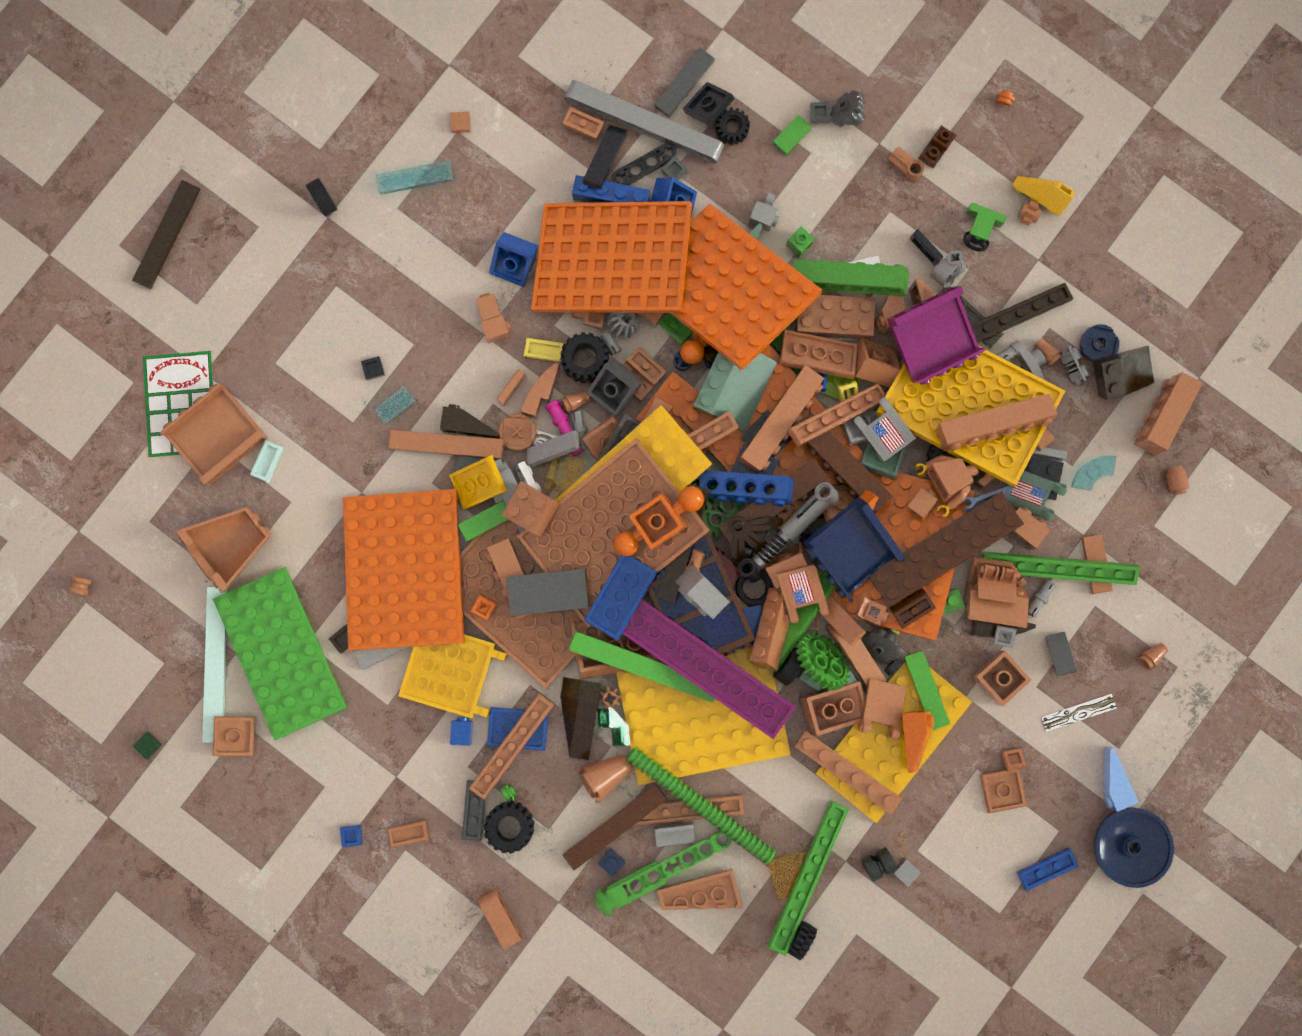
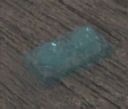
M403 386L374 408V410L387 425L415 404L416 400Z

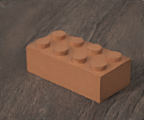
M820 295L796 318L795 332L829 338L859 340L862 337L871 340L874 336L875 298Z
M1183 372L1166 379L1161 386L1163 390L1160 396L1158 395L1152 403L1154 406L1152 411L1148 412L1144 418L1145 424L1143 428H1140L1135 435L1136 441L1134 445L1153 455L1167 451L1203 383Z

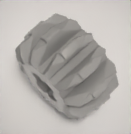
M610 313L607 326L611 327L610 332L616 333V337L620 335L622 339L626 337L631 338L639 330L640 319L636 318L637 313Z

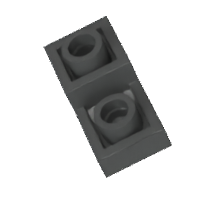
M1065 632L1046 636L1056 676L1076 672Z

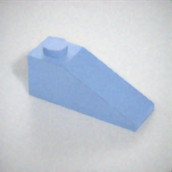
M1106 747L1104 748V802L1109 809L1111 808V810L1119 812L1139 802L1115 749Z

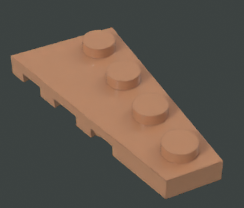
M732 869L657 889L662 910L743 908Z

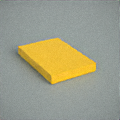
M492 455L449 475L454 489H457L458 498L463 510L507 491Z

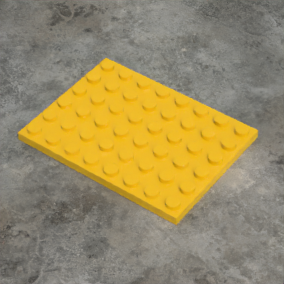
M986 350L980 353L978 358L968 359L963 362L962 366L950 368L946 374L938 377L934 376L930 378V382L923 385L911 382L905 364H903L885 398L912 434L942 449L936 433V428L940 422L1050 394L1054 406L1057 408L1065 390ZM881 405L876 412L878 416L886 413ZM1039 425L1030 431L1024 432L1020 430L1011 436L1001 435L992 441L982 440L974 446L967 444L955 451H950V449L945 451L1015 487L1047 426L1042 427Z
M753 646L736 649L734 653L725 656L778 693L776 681L773 677L774 671L760 668L749 661ZM627 671L616 673L620 695H622L621 700L631 751L634 747H638V750H642L644 755H649L648 758L652 757L653 761H657L659 766L662 765L663 769H668V773L672 772L674 777H683L791 755L785 725H783L773 740L716 699L712 703ZM634 765L638 786L656 782V780L651 779V776H646L647 773H642L641 769H637V766Z

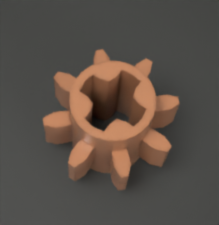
M1031 200L1028 205L1023 203L1018 213V217L1021 218L1020 223L1027 226L1032 222L1036 224L1042 211L1038 209V203Z
M607 687L606 693L600 692L603 699H600L599 702H604L605 704L603 709L611 706V710L614 711L615 704L621 705L618 702V698H621L622 695L616 694L617 688L614 691H610V688ZM608 693H611L612 696L616 697V699L613 700V704H610L609 701H605V698L608 697Z

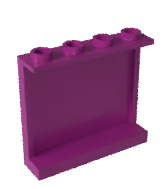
M961 286L951 287L887 319L912 383L926 384L931 381L930 378L942 376L947 373L948 369L958 368L964 364V361L976 359L980 356V353L986 351L985 348H979L960 299V295L964 294Z

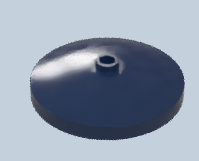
M1128 807L1119 812L1114 811L1110 813L1100 823L1094 836L1093 849L1098 866L1108 878L1126 887L1141 888L1156 883L1167 873L1173 861L1174 841L1169 828L1157 815L1141 808Z

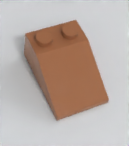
M860 681L846 684L836 691L825 689L799 697L811 735L819 736L860 723L862 719L865 697Z

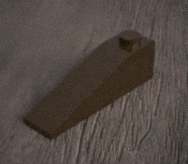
M563 677L560 698L569 757L589 760L602 683Z

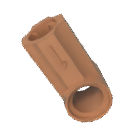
M899 146L888 158L892 165L905 174L908 181L917 182L921 179L924 172V164L920 160L912 158ZM916 168L918 169L919 173L914 174L910 171V169Z

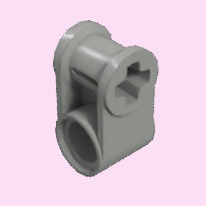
M958 250L951 251L932 269L930 277L945 288L951 286L966 270L963 253Z

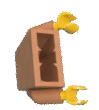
M942 455L927 461L926 465L920 463L915 467L916 470L924 468L917 475L925 477L928 473L943 503L947 502L946 506L941 505L937 509L939 512L942 508H946L947 512L942 515L943 518L948 517L950 509H955L966 499L971 491L970 486L974 482L972 476L978 474V469L975 465L966 466L961 458L954 459L953 457Z

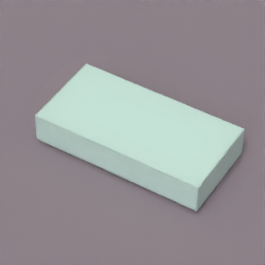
M265 440L250 475L269 483L284 448Z

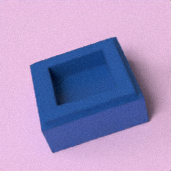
M361 825L340 827L342 847L363 844Z

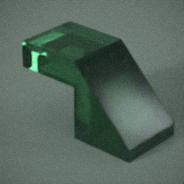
M597 708L598 727L611 728L613 746L630 745L629 725L612 708Z

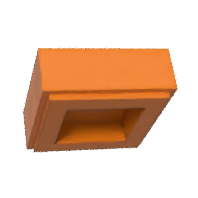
M479 593L470 612L488 620L496 602Z

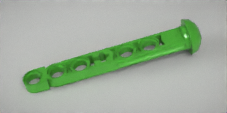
M718 831L708 836L709 839H703L659 863L654 861L607 886L608 890L602 891L599 887L594 894L596 907L602 914L612 916L614 907L619 909L666 884L667 879L711 857L715 851L718 853L729 847L732 840L729 838L730 835H726L728 842L725 845H719L717 837L725 832ZM703 843H708L711 848L710 852L706 855L700 852V846ZM686 852H690L693 855V861L689 864L684 863L682 860V856ZM679 856V861L683 867L680 868L677 865L674 867V872L666 871L667 863H676L675 858ZM650 871L658 873L659 878L657 881L651 882L648 880L647 875ZM633 880L640 881V890H631L630 883ZM625 884L627 885L628 891L631 893V895L627 896L626 890L623 887V885Z

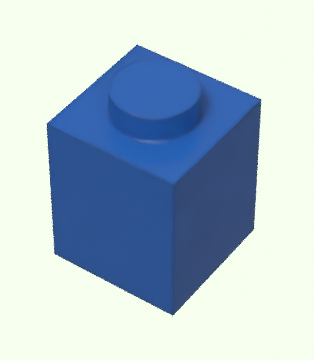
M457 717V720L451 721L450 745H472L473 721H468V717Z

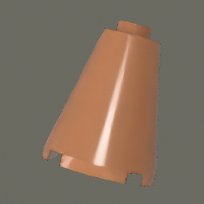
M624 754L578 769V774H583L584 776L581 781L592 799L596 797L595 803L601 802L633 771L632 762H627V756L625 757Z

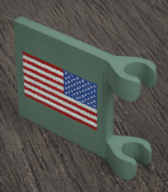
M1023 471L1017 485L1012 487L1008 501L1012 506L1025 507L1033 514L1047 521H1052L1054 510L1043 508L1051 490L1058 495L1064 496L1067 492V485Z

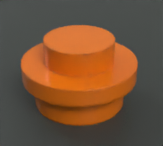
M1005 90L996 95L998 103L1011 106L1015 98L1012 96L1013 93Z

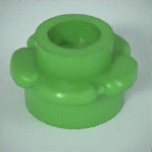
M505 783V786L500 788L507 802L512 799L514 801V796L517 794L512 785L508 786Z

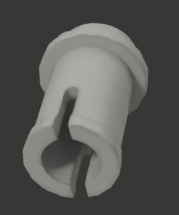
M609 330L600 337L611 356H613L622 349L613 337L614 333H611Z

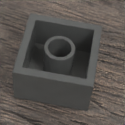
M614 358L605 363L586 393L617 416L626 409L644 381Z

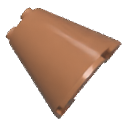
M247 507L180 529L176 532L183 545L187 547L193 560L215 588H219L220 593H224L270 538V535H272L266 525L262 527L258 523L260 518L256 512H251Z

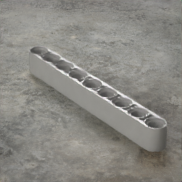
M572 80L564 97L572 105L662 143H672L677 149L710 163H717L724 148V144L717 139L576 80Z

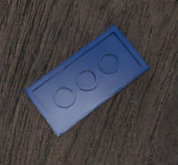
M621 556L584 621L618 641L658 572L632 556Z

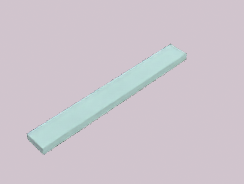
M207 587L202 743H213L214 716H224L227 631L213 598L227 593L228 589L224 593H220L219 588L216 589L215 587Z

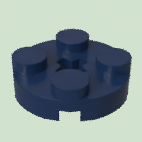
M1103 324L1094 325L1088 328L1080 338L1081 355L1093 362L1094 359L1117 354L1120 345L1118 336L1116 337L1111 327ZM1098 339H1101V343L1104 344V347L1101 346L1100 348H1098L1097 345H1095V342H1097Z

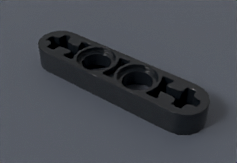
M665 143L614 171L611 175V182L623 185H630L666 165L674 156L676 157V147L672 143ZM665 149H668V151L672 150L671 156L665 154ZM654 157L657 159V164L650 166L646 162L647 159ZM633 166L640 167L641 172L638 175L631 173L630 170ZM616 177H624L623 183H620L619 181L615 182Z

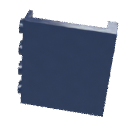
M857 497L804 542L809 548L806 552L813 560L816 558L818 568L823 573L826 572L828 574L826 579L832 586H837L836 592L842 599L846 597L850 602L854 600L849 594L869 579L881 566L893 558L899 562L905 558L869 504L860 497Z

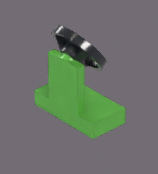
M971 203L965 215L975 218L971 231L966 232L963 237L964 244L971 250L985 251L989 246L988 238L993 226L1001 228L1007 216ZM969 242H972L975 245H980L982 248L975 247L971 245Z

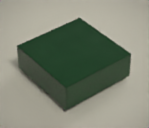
M146 732L133 745L146 760L162 746L150 732Z

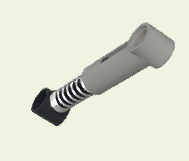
M828 482L817 485L815 493L780 527L781 531L777 533V537H773V540L769 541V544L765 545L766 547L762 548L758 555L756 554L750 559H743L739 563V574L749 582L759 581L763 575L764 566L767 565L768 561H771L772 557H775V554H778L779 550H782L783 546H786L787 542H794L828 507H833L838 503L839 493Z

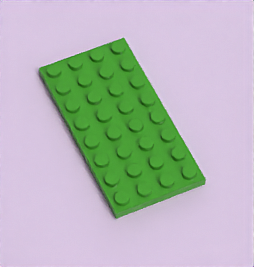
M286 567L213 598L274 741L348 708Z

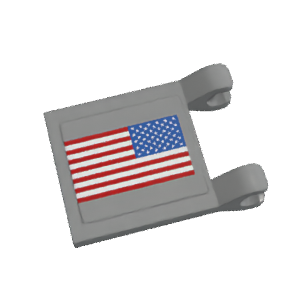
M883 397L879 400V403L886 413L868 426L860 416H857L854 422L885 462L916 438L889 401Z

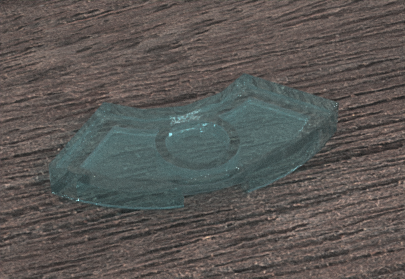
M1101 456L1084 464L1076 473L1071 487L1090 491L1100 477L1114 475L1116 456Z

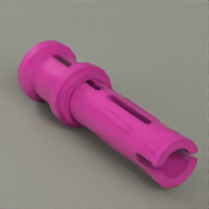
M556 400L546 405L545 410L549 411L553 419V425L557 426L561 435L571 432L572 429L568 423V415L564 413L560 406L561 401ZM580 445L579 450L571 452L572 457H575L576 454L578 456L583 452Z

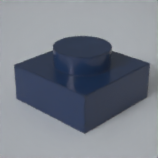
M611 848L598 862V865L613 877L626 861Z

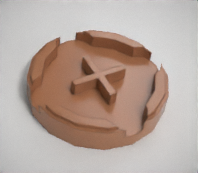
M515 413L507 416L500 423L498 433L499 439L504 440L503 445L518 452L531 447L535 442L537 430L533 420L528 416Z

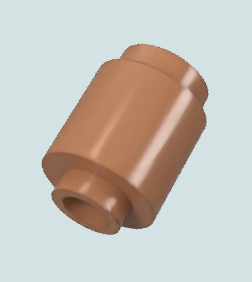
M1182 466L1167 469L1168 474H1166L1169 491L1174 492L1175 495L1186 493V489L1190 488L1186 470H1183Z

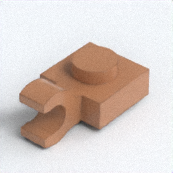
M572 312V318L584 319L583 325L602 329L605 313Z

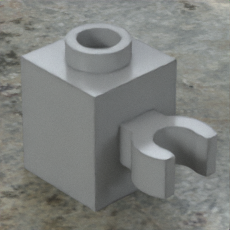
M768 193L765 203L756 202L749 219V224L757 226L761 223L762 229L770 231L771 226H776L779 216L776 215L778 209L772 207L776 195Z

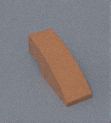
M554 363L532 386L520 412L522 414L537 418L541 402H550L560 370L559 363Z

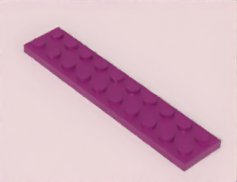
M643 599L623 632L626 637L773 740L796 708L791 702Z

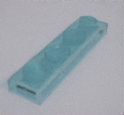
M450 160L376 174L380 195L454 181Z

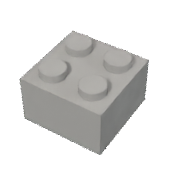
M693 565L676 580V583L680 586L678 590L704 616L708 614L714 619L729 603V600Z

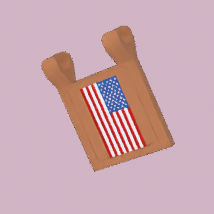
M815 563L777 573L792 624L799 621L796 608L818 603L821 615L829 614V607Z

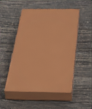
M784 329L782 332L779 365L802 369L806 365L818 373L854 379L858 344Z

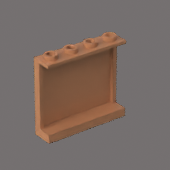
M220 383L211 386L208 389V393L203 397L200 396L195 399L189 409L182 410L178 414V418L166 423L160 432L196 472L203 485L208 487L268 438L227 388Z

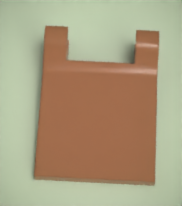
M869 679L863 715L858 731L870 732L871 722L890 726L887 734L888 738L899 739L906 687Z

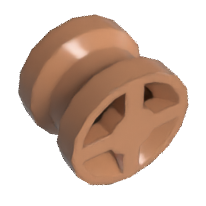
M72 576L71 580L73 583L69 586L68 591L88 595L89 591L87 589L91 585L92 580Z

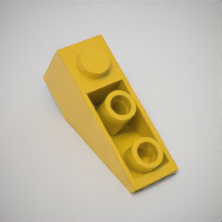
M1017 176L1012 184L1017 192L1026 194L1033 202L1043 205L1048 212L1058 216L1061 215L1076 192L1060 181Z

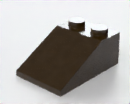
M1149 346L1093 360L1098 396L1106 400L1128 395L1154 383Z

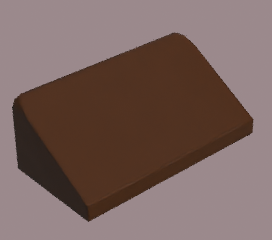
M922 588L891 607L890 611L903 629L936 607L927 592Z

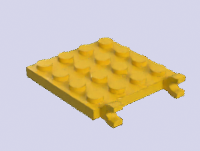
M465 634L464 643L413 647L398 696L473 719L474 714L487 717L489 716L490 709L478 706L477 704L492 657L506 661L507 653L494 650L495 643Z

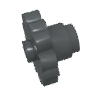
M853 90L839 97L837 104L831 109V121L839 127H843L845 124L854 126L861 124L865 117L863 114V106L865 104L863 96L858 91Z
M873 628L871 632L867 631L862 638V642L871 657L875 658L878 663L889 664L891 660L895 661L901 651V648L898 646L899 641L895 638V633L891 629Z

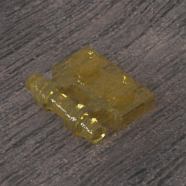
M566 455L565 462L559 461L560 457L550 460L548 475H545L544 479L546 482L544 489L551 491L553 484L558 485L557 493L562 494L582 476L585 460ZM558 467L563 468L560 479L555 478Z

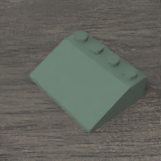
M718 352L692 408L713 418H718L730 411L739 426L738 430L745 432L777 362L760 353L741 371Z

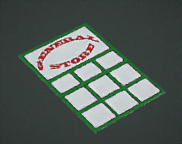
M211 351L143 356L148 457L180 455L170 441L161 435L160 432L166 423L178 418V414L182 410L189 409L195 399L206 395L208 389L213 386Z

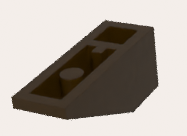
M449 404L448 407L443 406L440 425L442 432L499 439L498 432L465 410L460 409L459 405Z

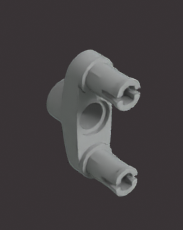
M1016 340L1007 349L997 354V356L1004 357L1003 359L1007 361L1016 356L1026 371L1044 380L1040 366L1046 363V358L1039 349H1035L1030 353L1021 342Z

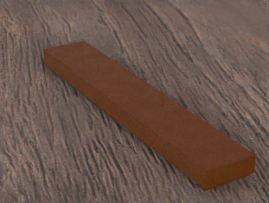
M654 784L565 852L563 857L571 868L576 870L664 803L667 798L659 787Z

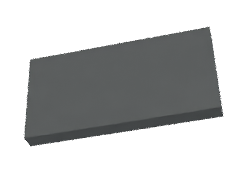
M585 569L506 577L510 616L589 608Z

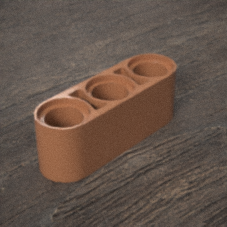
M496 889L478 899L480 908L504 950L522 940L519 929Z

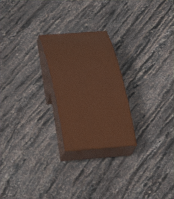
M941 125L918 159L934 169L957 135Z

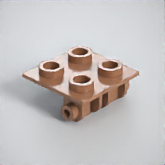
M987 564L977 566L978 598L1017 604L1016 579H1019L1020 571H1016L1015 568H1006L1005 570V567L999 569V566H989Z

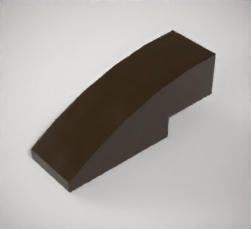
M973 620L970 635L994 637L997 625L1017 628V635L1034 629L1036 624L1027 623V628Z

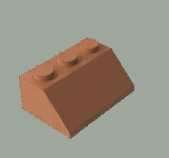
M968 581L963 600L968 619L1027 628L1029 598L1026 590L1017 587V604L979 599L977 581Z

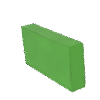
M797 115L775 138L773 144L782 153L787 155L812 127Z

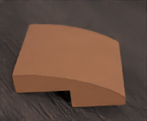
M640 347L623 364V366L644 381L634 396L639 402L649 394L667 373Z

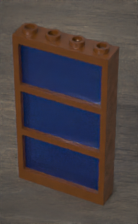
M708 532L694 543L691 556L694 549L705 553L700 566V572L729 600V603L714 619L708 614L706 616L702 615L681 592H679L676 603L657 597L665 568L657 573L648 590L657 610L720 654L728 656L734 653V649L739 646L744 649L753 645L752 641L755 638Z

